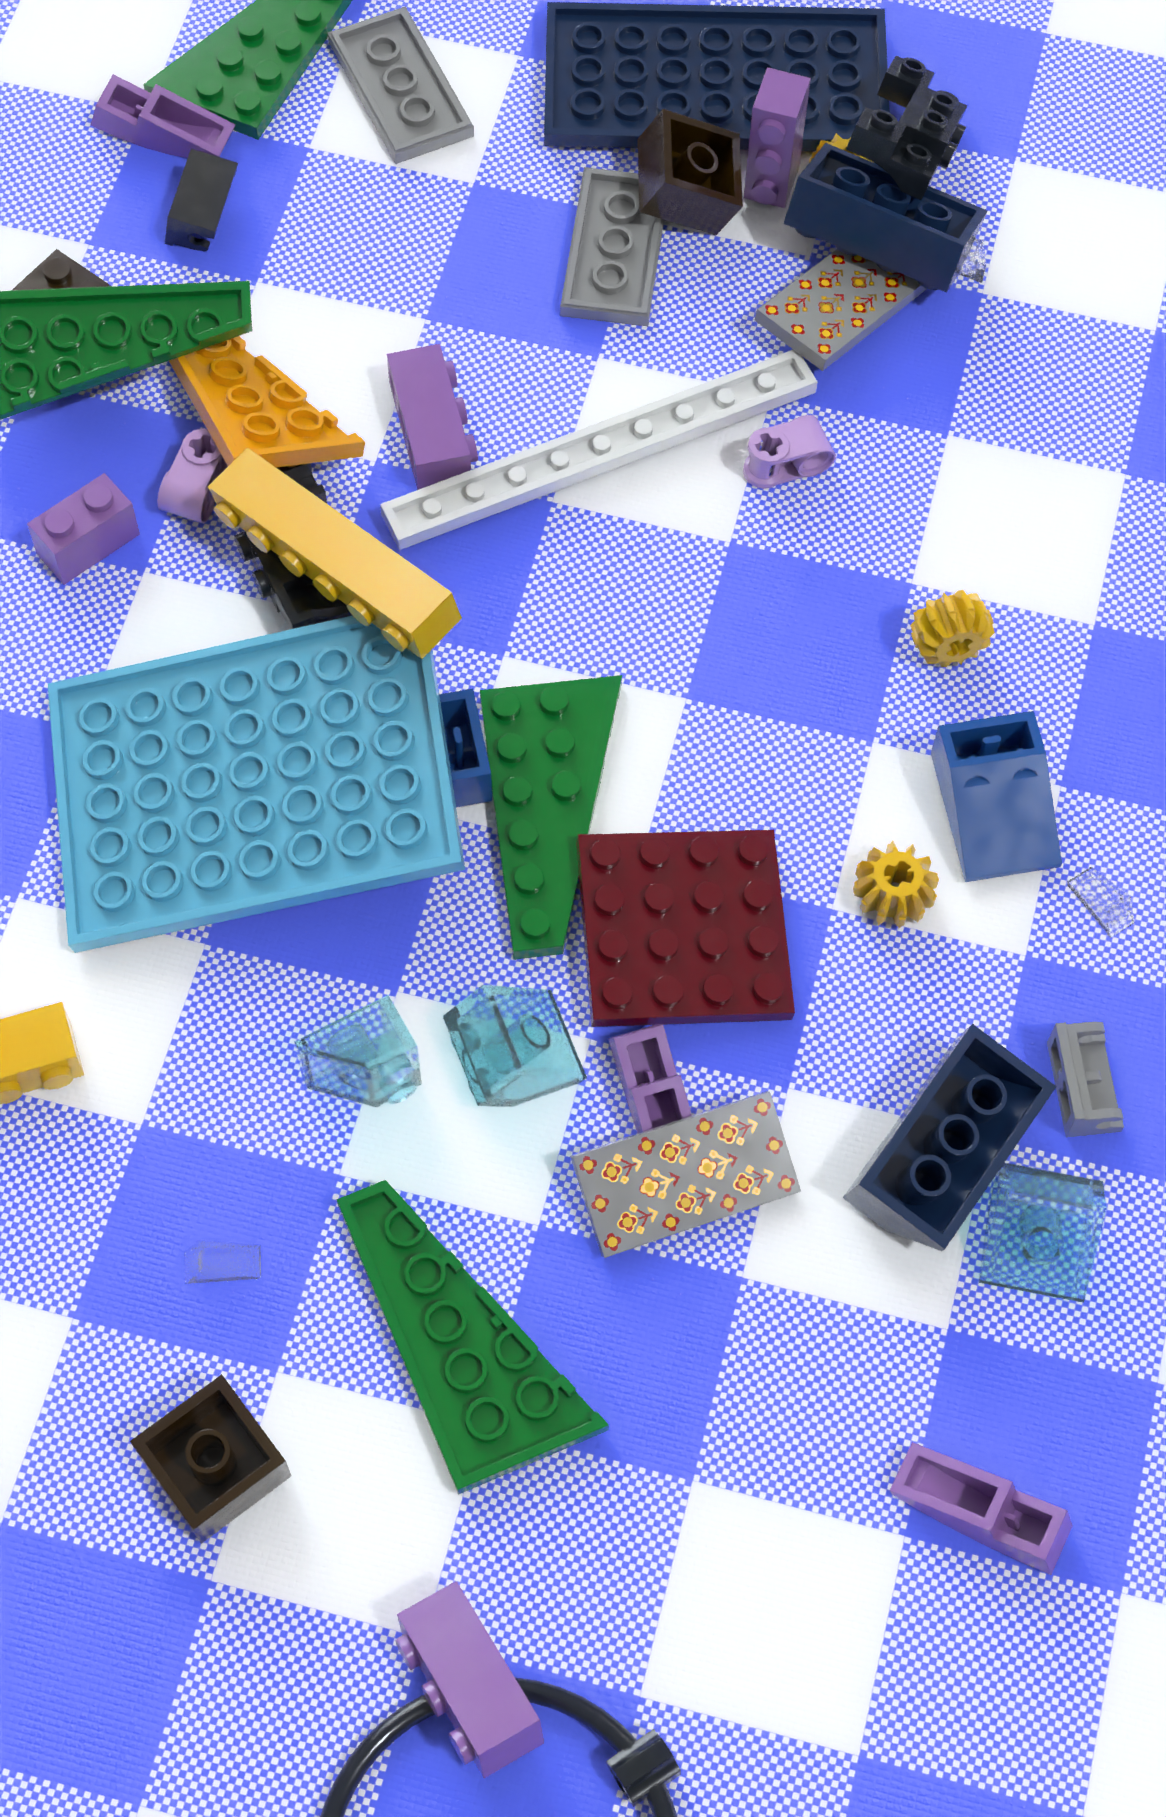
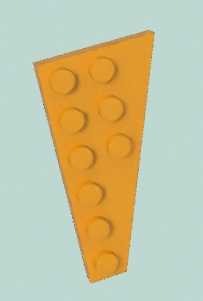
M240 336L169 360L227 466L247 447L274 467H294L300 464L363 457L365 441L356 433L347 435L338 428L337 417L328 410L319 412L306 401V391L263 355L257 357L251 355L245 349L246 341Z

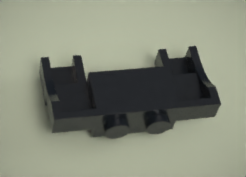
M895 56L885 73L877 95L905 107L903 115L897 121V118L887 111L872 110L866 107L854 128L846 150L879 165L895 180L901 192L922 201L938 167L947 169L967 126L960 124L968 105L959 102V99L950 92L930 89L929 86L935 73L926 69L922 62L914 58Z
M311 463L300 464L294 467H276L327 503L326 491L322 484L318 485L312 475ZM239 527L240 533L234 535L237 549L244 562L252 560L256 571L252 572V576L260 596L263 599L270 596L277 612H281L289 630L353 616L344 602L338 598L334 602L328 600L318 591L311 578L305 574L297 577L291 573L281 562L278 554L271 549L267 553L261 551L251 542L246 531Z

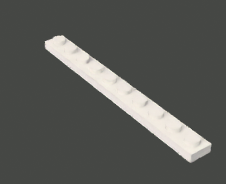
M790 350L380 504L381 515L398 549L402 550L816 393L818 382L804 358L795 350Z

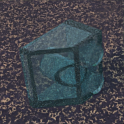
M482 985L443 1015L450 1034L451 1044L457 1052L468 1080V1087L476 1100L477 1106L514 1107L579 1084L587 1079L551 990Z
M389 995L294 1041L302 1079L307 1089L377 1108L386 1102L396 1104L406 1100L415 1093L416 1087L422 1085L418 1046Z
M1004 1163L995 1176L988 1207L979 1283L1084 1303L1107 1210L1103 1181Z

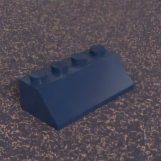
M825 143L798 176L783 224L795 228L796 232L804 237L818 238L833 244L844 254L851 256L859 255L873 261L884 271L890 273L899 272L917 280L924 288L941 290L947 293L962 269L988 210L930 186L921 201L901 192L895 180L879 165Z
M972 1023L950 1045L845 1193L843 1199L884 1230L939 1251L945 1250L1057 1086Z

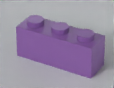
M767 67L752 109L743 198L765 205L786 208L799 171L811 78Z
M440 344L386 354L389 384L417 490L470 471L471 462L478 461V453L473 434L465 435L463 425L468 424L463 397L455 398L452 388L458 387L453 361L444 360Z
M457 1581L397 1614L402 1636L395 1639L398 1650L410 1670L419 1666L428 1682L421 1687L435 1715L439 1717L446 1713L455 1728V1730L449 1733V1737L464 1765L474 1761L483 1778H486L544 1744L541 1722Z

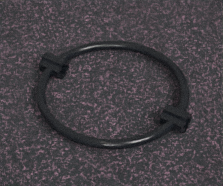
M515 1677L530 1703L548 1707L573 1717L591 1728L611 1745L617 1754L606 1761V1765L620 1790L633 1807L647 1798L653 1817H677L674 1803L666 1785L681 1775V1769L672 1752L655 1729H652L637 1740L618 1720L583 1696L545 1682ZM424 1694L400 1707L363 1739L336 1777L320 1817H344L357 1786L380 1754L410 1728L435 1715Z

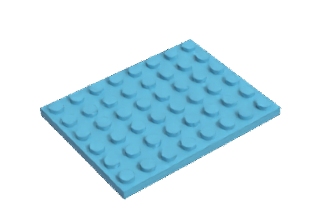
M348 616L47 683L68 946L75 953L466 870L433 649L423 659L407 648L401 652L385 639L381 632L382 630L373 623L369 626H364L353 616Z

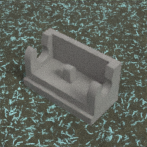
M1103 1022L1055 1023L1047 1041L1066 1138L1122 1132L1124 1128L1122 1109L1118 1108L1105 1047L1106 1039Z

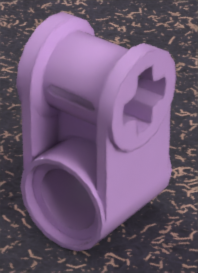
M803 415L789 422L754 431L749 438L747 447L749 456L744 462L743 474L748 483L757 488H772L785 482L823 473L832 466L836 460V454L818 419L814 415Z
M207 429L193 430L183 439L170 470L165 474L161 482L157 499L159 510L201 523H205L209 519L215 505V500L208 486L227 468L224 458Z

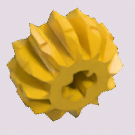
M963 589L948 596L943 592L941 598L927 600L926 608L918 609L913 613L914 621L910 625L912 630L911 637L915 648L919 649L921 656L924 657L927 664L939 663L942 668L947 667L952 662H958L962 665L963 661L969 657L977 658L978 650L989 647L991 645L990 637L995 633L993 628L994 621L985 603L981 601L977 593L966 594Z
M892 840L887 845L885 853L873 847L868 852L867 861H861L857 865L855 875L858 880L854 882V896L863 898L860 904L862 914L877 911L876 921L878 926L886 921V917L893 918L898 929L905 925L906 917L918 923L924 916L925 908L930 909L934 906L937 897L934 889L937 888L939 882L938 873L929 871L932 863L930 856L917 859L914 857L916 851L914 844L906 848L905 852H900ZM893 882L899 883V887L892 886Z

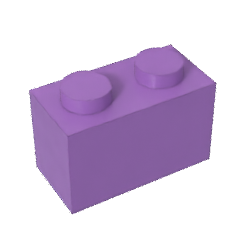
M105 473L27 523L36 554L63 585L140 535L132 502Z

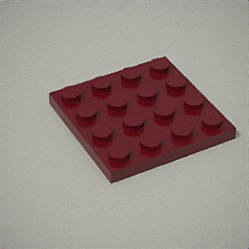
M774 829L578 834L576 846L591 1027L785 1021L793 1019L795 1007Z

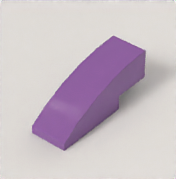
M112 74L95 106L91 126L119 139L147 149L188 158L191 148L220 157L235 127V124L155 84L150 93Z
M655 1024L608 1038L637 1134L692 1116L681 1075H678L662 1024Z
M914 1442L911 1443L890 1488L892 1495L942 1524L991 1549L1050 1575L1053 1573L1073 1527L1066 1509L1016 1490L1013 1482Z

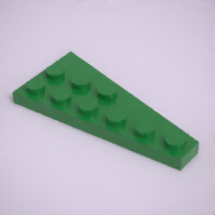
M256 0L143 84L144 90L151 93L155 84L235 124L234 131L259 140L328 38V32L334 29L353 0Z
M250 281L0 291V420L252 332Z
M623 675L480 690V704L486 750L491 770L492 797L513 960L561 955L564 952L579 880L577 837L578 834H589Z
M386 1180L336 1199L340 1213L458 1495L609 1430V1424L597 1411H593L576 1392V1388L552 1366L538 1350V1346L488 1291L483 1286L480 1287L464 1269L463 1264L457 1257L438 1241L428 1230L426 1223Z

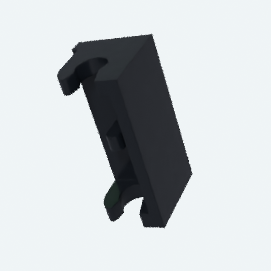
M191 148L168 214L164 244L170 246L176 244L192 250L208 251L210 242L205 239L196 238L192 234H198L205 238H215L217 227L237 172V162Z

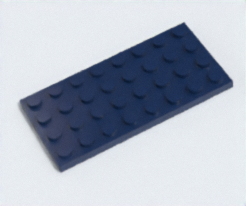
M547 2L544 146L638 148L637 139L662 109H666L739 133L740 150H748L752 109L767 67L811 78L801 151H816L821 140L831 142L836 133L842 139H849L866 107L890 113L889 100L877 95L885 73L888 70L885 8Z

